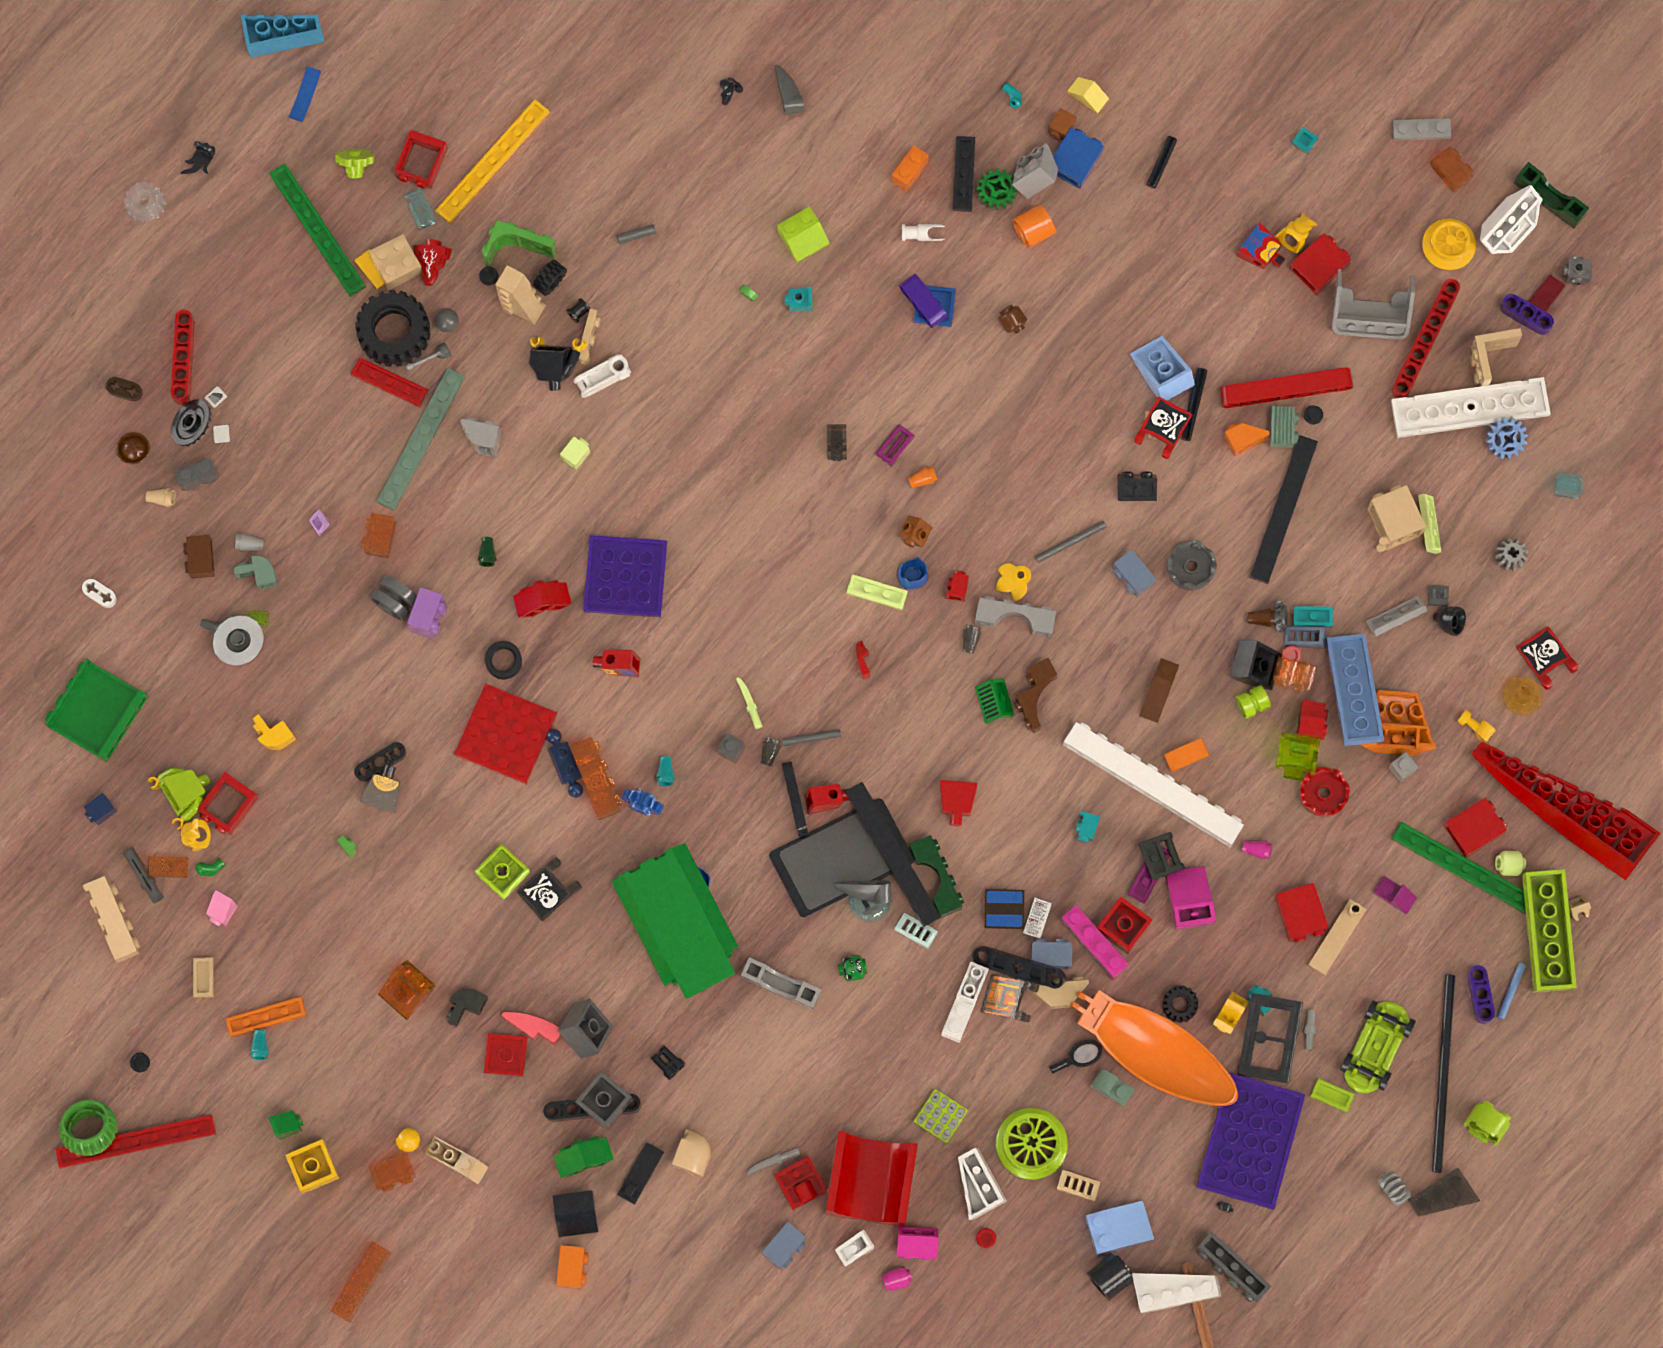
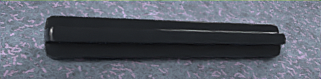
M1204 368L1197 369L1195 385L1192 389L1187 410L1193 415L1181 435V440L1189 442L1192 438L1208 372Z

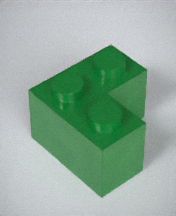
M598 1136L587 1139V1142H584V1139L577 1140L572 1143V1147L571 1145L560 1149V1153L553 1156L561 1178L577 1175L587 1169L603 1166L614 1160L607 1137L599 1139Z

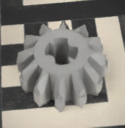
M1508 538L1507 543L1502 541L1500 543L1501 547L1496 549L1499 554L1495 558L1502 559L1498 565L1502 566L1505 564V570H1508L1511 566L1512 570L1516 571L1517 566L1523 568V562L1528 561L1526 555H1528L1529 551L1523 550L1526 544L1522 543L1519 545V539H1516L1513 543L1512 539ZM1510 551H1512V554H1516L1514 558H1512V555H1508Z
M1390 1171L1378 1180L1379 1186L1394 1205L1403 1204L1410 1197V1191L1395 1172Z

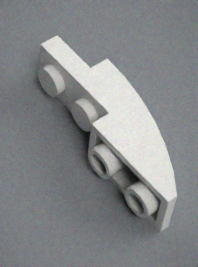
M970 962L941 1036L960 1043L987 976L988 968Z

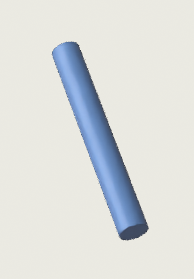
M1518 963L1498 1012L1497 1018L1505 1019L1526 967L1523 963Z

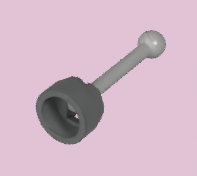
M446 343L438 345L434 354L414 363H407L406 369L412 370L414 366L436 356L440 359L450 357L451 354Z

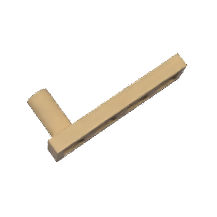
M1350 899L1308 966L1325 976L1367 909Z

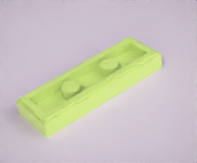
M1427 494L1418 495L1421 517L1426 526L1424 530L1426 551L1434 554L1441 553L1434 498Z
M852 574L846 593L902 610L908 591Z

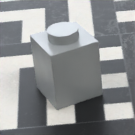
M1405 752L1390 764L1389 769L1398 781L1402 783L1417 771L1418 766L1409 754Z

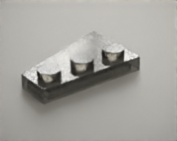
M1456 1168L1408 1199V1202L1417 1216L1421 1217L1480 1202V1199L1460 1169Z

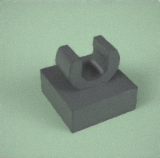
M1429 585L1428 606L1447 607L1449 586Z

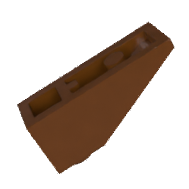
M1163 658L1160 659L1140 717L1158 723L1179 664Z

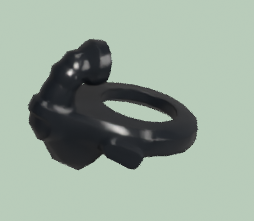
M734 78L720 81V86L723 89L721 93L722 105H727L730 102L734 87L737 93L743 92V87Z

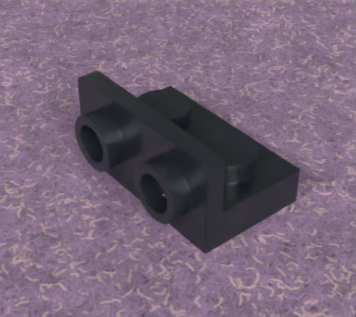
M1125 471L1117 475L1118 501H1157V476L1153 472L1143 471L1141 474H1133V472Z

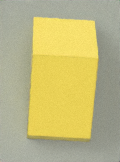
M1080 77L1075 80L1067 91L1069 95L1097 114L1109 100L1095 81Z

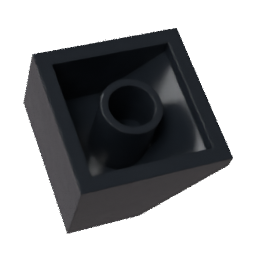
M1240 640L1230 677L1247 685L1255 687L1261 685L1266 690H1272L1281 653L1259 641Z
M592 1190L553 1195L559 1238L598 1232L595 1199Z

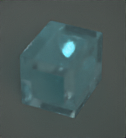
M1558 473L1554 496L1578 499L1579 495L1584 492L1585 483L1581 482L1582 476Z

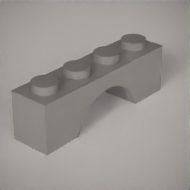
M984 596V598H979L975 624L994 628L1001 619L1008 616H1017L1029 624L1032 635L1052 638L1056 611H1052L1053 609L1050 607L1042 606L1040 609L1033 607L1034 605L1029 603L1018 605L1014 604V601L1005 599L1002 602L996 601L994 597Z
M750 957L741 973V979L813 1011L822 993L821 989L804 981L787 977Z

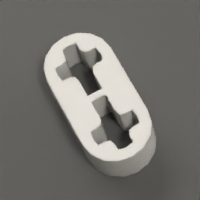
M88 579L83 583L82 590L84 594L102 607L111 608L116 604L117 598L114 592L98 581ZM89 585H90V586H93V585H94L95 589H96L98 592H97V593H95L94 591H90V592H89L87 586H89ZM101 594L107 597L110 595L111 602L106 601L104 603L105 600L101 597Z

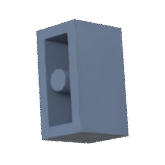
M1132 549L1113 564L1114 575L1126 583L1125 588L1131 595L1140 596L1156 582V578Z
M1036 939V942H1032V960L1059 969H1071L1072 943H1068L1066 939H1057L1056 942H1048V939Z
M787 1222L762 1251V1254L779 1269L782 1267L787 1268L793 1261L791 1256L796 1251L800 1253L806 1246L804 1242L806 1237Z

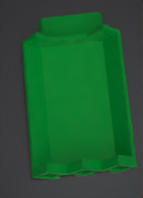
M686 843L664 851L665 853L657 858L653 857L641 863L640 867L632 871L628 870L612 881V884L664 986L673 984V986L679 985L685 999H688L735 974L728 958L734 955L733 951L739 946Z

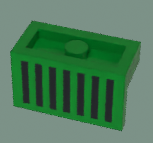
M991 679L975 687L985 724L1000 718L1014 716L1004 679Z

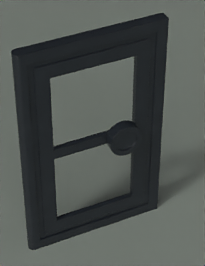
M1252 993L1238 1075L1289 1084L1303 1002ZM1261 1006L1290 1011L1286 1039L1266 1036V1033L1263 1031L1257 1032ZM1255 1040L1260 1044L1266 1040L1285 1043L1280 1071L1251 1066Z

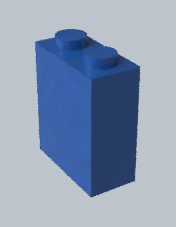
M1070 128L1053 156L1058 168L1057 177L1081 189L1103 153L1104 145H1102V142L1096 138L1091 139L1087 137L1080 129Z

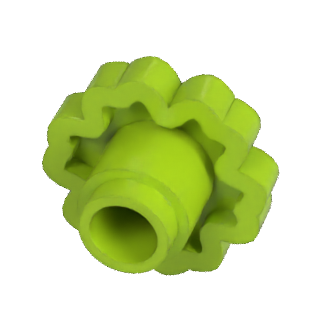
M344 149L336 152L335 162L345 166L349 178H361L365 172V166L373 164L374 153L365 149Z

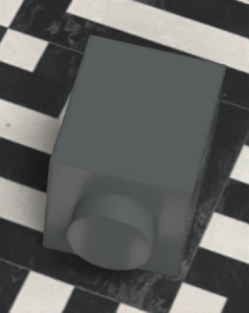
M727 733L718 748V754L736 764L745 748V743Z

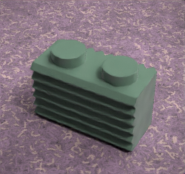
M1272 406L1270 415V448L1293 449L1294 443H1298V432L1294 431L1295 425H1298L1299 413H1295V407Z

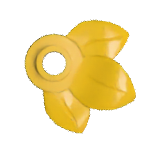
M1011 563L1000 566L998 570L1002 577L997 582L996 590L999 592L1011 591L1013 600H1020L1027 593V583L1031 579L1030 569L1023 565L1016 567ZM1021 571L1024 572V577L1022 579L1018 577V574Z

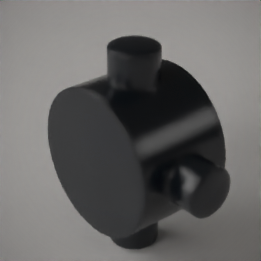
M1224 1201L1217 1203L1218 1209L1223 1212L1230 1213L1234 1210L1232 1205Z

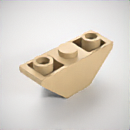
M1084 977L1072 978V981H1067L1060 988L1056 989L1033 983L1029 985V992L1049 1009L1070 1008L1071 1002H1075L1079 998L1076 995L1078 991L1083 993L1088 987L1089 980H1084ZM1054 979L1052 981L1054 983H1059L1060 980Z

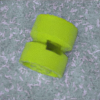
M1261 685L1251 689L1249 694L1244 692L1235 696L1237 705L1245 719L1256 715L1257 711L1263 712L1271 708L1267 693Z

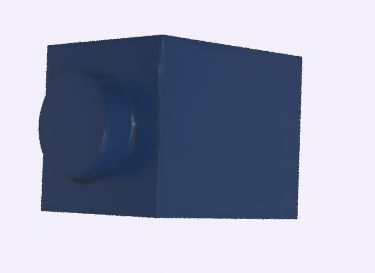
M103 793L84 806L87 811L85 816L91 823L95 821L97 825H100L117 812Z

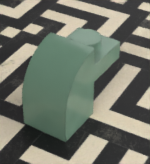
M251 556L252 564L243 562L238 564V567H233L237 579L255 576L259 590L278 586L276 572L271 563L264 557Z
M1103 1069L1100 1070L1090 1086L1091 1089L1105 1098L1109 1097L1125 1107L1135 1089L1119 1080L1117 1076Z

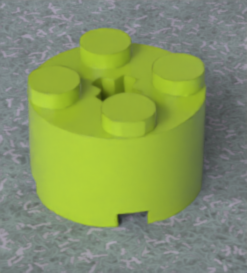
M1484 1101L1475 1105L1464 1122V1127L1468 1125V1132L1478 1140L1486 1144L1488 1141L1494 1142L1492 1146H1498L1511 1125L1509 1122L1511 1117L1504 1112L1500 1113L1495 1110L1494 1105L1490 1102Z

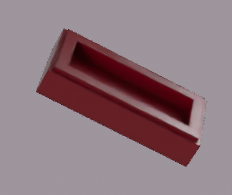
M1550 274L1529 303L1546 312L1566 285Z

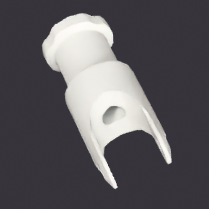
M902 224V241L906 239H917L918 241L945 240V238H931L927 235L930 228L945 227V225L918 224V226H906Z

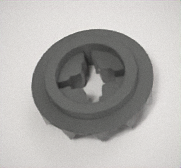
M1278 601L1275 605V624L1278 632H1284L1288 625L1287 606L1284 605L1283 601Z

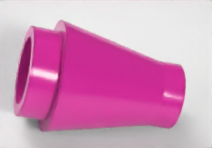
M1245 840L1242 852L1263 860L1265 858L1270 859L1272 843H1268V841Z

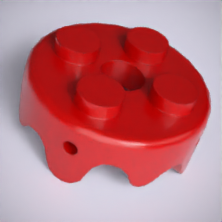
M1319 767L1308 773L1301 783V802L1310 813L1316 816L1330 817L1339 813L1349 799L1350 787L1343 773L1338 769ZM1321 788L1329 790L1330 795L1327 798L1319 795Z

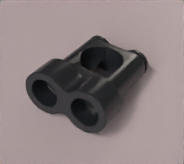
M666 1046L660 1049L658 1055L655 1054L651 1058L664 1072L663 1075L668 1080H671L686 1064L681 1058H677ZM662 1055L670 1061L668 1065L660 1058Z

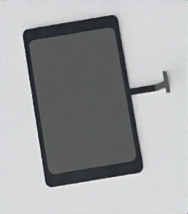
M881 798L874 800L909 863L912 865L914 857L887 806ZM855 810L808 833V835L801 836L771 851L769 854L771 862L802 918H806L850 896L837 889L835 886L836 882L882 880L892 875ZM861 900L866 911L862 912L864 916L870 915L879 909L878 905L871 908L866 900Z

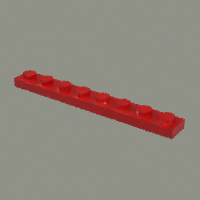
M211 1114L115 1135L116 1138L113 1139L112 1144L106 1150L92 1156L76 1155V1152L71 1153L69 1148L66 1149L65 1147L55 1149L58 1166L62 1169L217 1134L214 1118Z

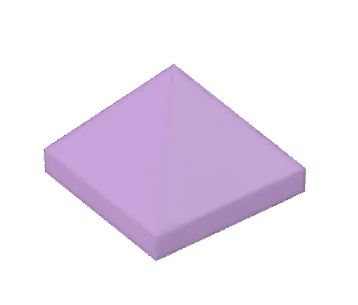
M320 509L309 519V522L319 536L330 525L329 519Z

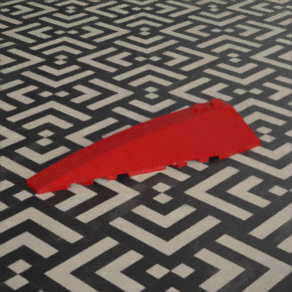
M1482 741L1471 754L1499 783L1533 813L1625 881L1661 834L1629 810L1621 808L1619 811L1612 807V802L1607 800L1603 802L1595 798V794L1582 792L1578 789V786L1550 773L1548 775L1541 773L1539 768L1533 765L1531 767L1524 765L1516 757H1507L1505 752Z

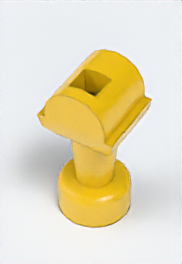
M1466 709L1457 722L1462 726L1465 724L1470 726L1476 732L1478 740L1487 743L1488 739L1496 731L1495 728L1486 721L1478 722L1471 718L1472 713Z

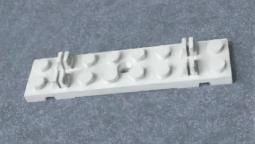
M1544 377L1527 381L1520 380L1417 395L1410 398L1391 399L1397 438L1496 424L1495 420L1498 419L1502 422L1504 416L1508 421L1510 417L1517 421L1546 417L1551 414ZM1473 404L1474 410H1469L1467 405Z

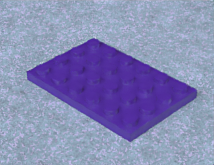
M1229 1073L1235 1082L1238 1098L1235 1103L1219 1106L1197 1188L1274 1210L1305 1094Z

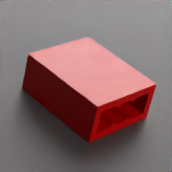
M1325 233L1299 255L1290 266V270L1315 295L1320 293L1337 277L1338 269H1341L1342 272L1349 266L1351 261L1349 253L1344 249L1341 250L1336 245L1335 239L1330 235L1327 236Z
M1486 798L1454 816L1444 824L1445 829L1464 857L1470 856L1504 835L1507 831L1505 821L1502 817L1499 818L1497 816L1494 804L1491 801H1487Z
M1314 883L1275 895L1289 942L1295 941V943L1305 941L1307 936L1319 937L1325 934L1329 927Z

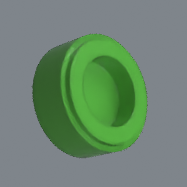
M744 284L739 289L740 293L751 301H755L758 297L752 289Z

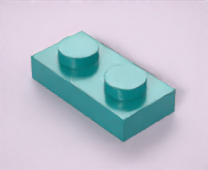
M1294 606L1293 626L1332 628L1333 607Z

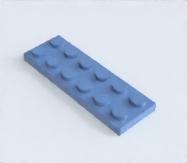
M1365 634L1326 638L1344 746L1383 742L1384 735Z

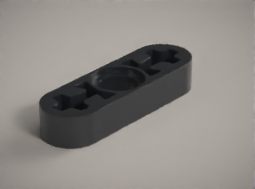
M399 742L392 743L359 763L354 770L357 779L366 782L372 778L374 773L380 774L383 772L384 766L377 767L375 765V760L378 757H384L386 759L385 765L391 767L402 761L407 753L404 745ZM394 748H402V750L400 751L401 755L397 756L395 754L391 756V759L393 761L390 762L388 756L385 753L388 752V754L391 755L394 753ZM371 762L373 768L376 771L373 772L372 769H370L367 771V776H359V774L361 773L360 769L364 768L366 770L370 768V765L368 763Z

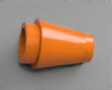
M925 466L909 477L908 480L911 487L915 488L933 484L934 481L938 480L933 466Z

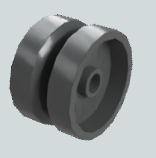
M384 575L379 581V585L383 590L374 589L369 595V599L387 614L400 621H404L409 615L408 609L405 606L413 607L417 595L396 579Z

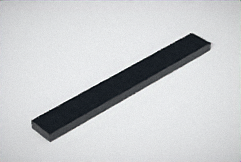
M1302 435L1299 436L1252 569L1251 579L1266 584L1269 583L1318 443L1316 440Z
M861 782L846 790L845 794L923 928L941 918L939 912L864 783Z

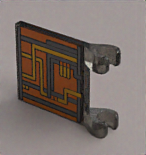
M991 974L981 1012L1029 1023L1031 1016L1018 1010L1024 990L1037 993L1039 985L1032 981H1023Z

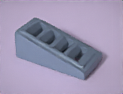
M1287 626L1285 628L1284 645L1325 649L1327 631L1324 627ZM1292 632H1295V641H1291ZM1300 632L1303 633V641H1300ZM1308 633H1311V641H1308ZM1316 634H1319V641H1316Z

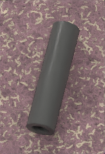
M653 224L619 234L617 237L619 244L656 234V230Z

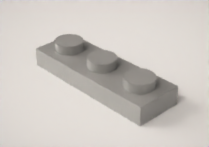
M1450 118L1393 120V141L1451 139Z
M1416 596L1367 620L1366 624L1375 636H1378L1414 617L1420 616L1427 611V608L1421 599Z

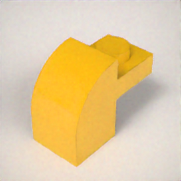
M259 714L252 718L255 722L253 727L259 735L263 733L257 739L265 748L280 750L296 740L283 720L269 729Z
M1232 991L1213 1025L1217 1026V1029L1221 1032L1231 1034L1249 1001Z

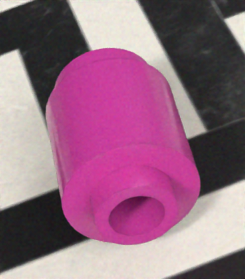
M905 1267L888 1271L885 1275H882L886 1291H895L910 1286L909 1282L913 1281L910 1270H905Z

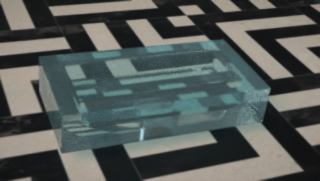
M422 188L404 195L419 230L437 224ZM419 208H422L423 213L419 212Z

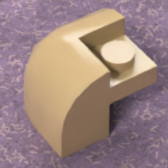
M686 1129L672 1166L687 1171L690 1175L703 1177L708 1161L711 1159L709 1142L701 1134Z

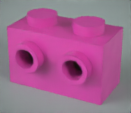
M898 1226L897 1257L903 1259H937L938 1228Z

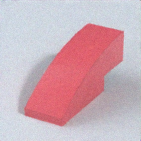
M503 1012L501 1015L503 1019L534 1041L540 1034L556 1046L562 1037L558 1032L559 1027L544 1019L516 1012Z

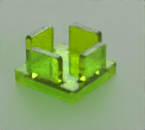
M1281 732L1275 769L1283 767L1284 778L1303 781L1304 771L1314 775L1320 739Z

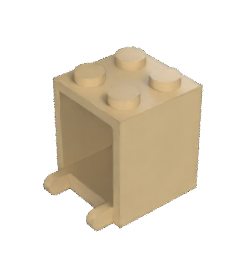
M1401 485L1395 486L1390 489L1391 492L1383 494L1381 492L1372 497L1373 499L1367 510L1380 536L1379 544L1376 546L1377 552L1387 551L1419 538L1426 528L1407 485L1403 487Z

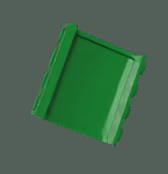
M86 658L84 662L82 661L78 665L75 677L68 681L65 693L57 698L54 710L49 711L46 715L45 725L101 760L108 762L149 696L142 690L134 688Z

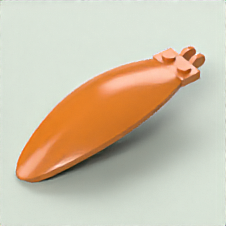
M1100 990L1096 991L1092 999L1078 991L1076 995L1089 1004L1084 1009L1078 1003L1071 1002L1070 1006L1082 1013L1077 1024L1094 1034L1115 1061L1132 1075L1160 1091L1197 1103L1227 1106L1237 1101L1238 1091L1230 1074L1204 1045L1183 1028L1147 1009L1123 1002H1116Z

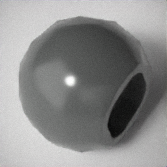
M448 308L440 311L435 318V325L442 332L453 331L459 323L457 313Z

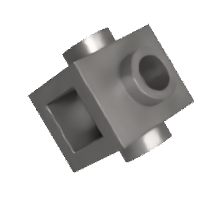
M1580 256L1569 258L1567 264L1563 266V276H1566V282L1576 286L1582 285V283L1589 284L1592 279V260H1587Z

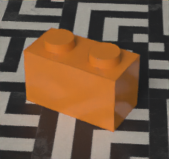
M913 145L892 173L891 182L908 192L928 165L929 155Z
M560 1246L557 1287L582 1289V1285H586L587 1273L583 1271L584 1264L588 1265L589 1253L585 1252V1247Z

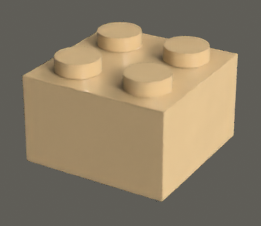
M404 234L369 251L370 258L387 290L422 273L421 265Z

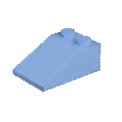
M1163 336L1130 353V357L1157 398L1159 396L1169 400L1195 385L1191 369Z
M1143 1201L1086 1215L1085 1217L1096 1256L1154 1240Z

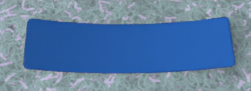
M306 67L289 118L303 122L318 83L320 70Z

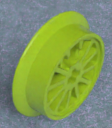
M1024 1108L1013 1112L1002 1122L997 1132L996 1151L1001 1163L1010 1173L1023 1179L1035 1180L1051 1175L1061 1166L1067 1154L1068 1139L1062 1123L1053 1114L1040 1108ZM1030 1120H1038L1036 1128ZM1041 1122L1048 1125L1045 1130L1037 1134ZM1021 1125H1029L1031 1132L1029 1134H1022L1020 1132ZM1014 1127L1017 1128L1018 1135L1011 1133ZM1048 1130L1053 1131L1054 1137L1041 1139V1136ZM1013 1137L1023 1142L1009 1145L1008 1139ZM1029 1138L1037 1140L1034 1148L1032 1145H1027ZM1055 1140L1056 1148L1044 1145L1042 1142ZM1024 1147L1014 1156L1010 1152V1148ZM1040 1148L1053 1151L1051 1158H1048ZM1026 1150L1027 1154L1024 1163H1020L1016 1158ZM1036 1151L1046 1160L1045 1163L1038 1165ZM1030 1153H1033L1035 1166L1026 1165Z

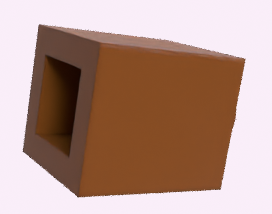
M1060 108L1049 125L1048 133L1056 140H1064L1070 128L1074 127L1077 116Z

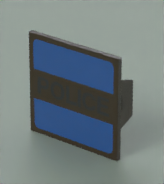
M985 889L984 928L1024 929L1025 890Z

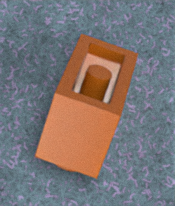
M1236 423L1226 428L1227 431L1224 433V438L1234 456L1268 440L1270 436L1269 431L1244 423L1239 425Z

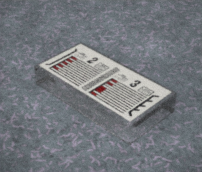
M1034 897L1022 935L1033 939L1042 938L1053 905L1052 902Z

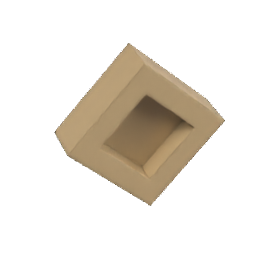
M1583 895L1568 901L1569 912L1576 921L1579 920L1578 914L1583 912L1585 917H1589L1590 902Z

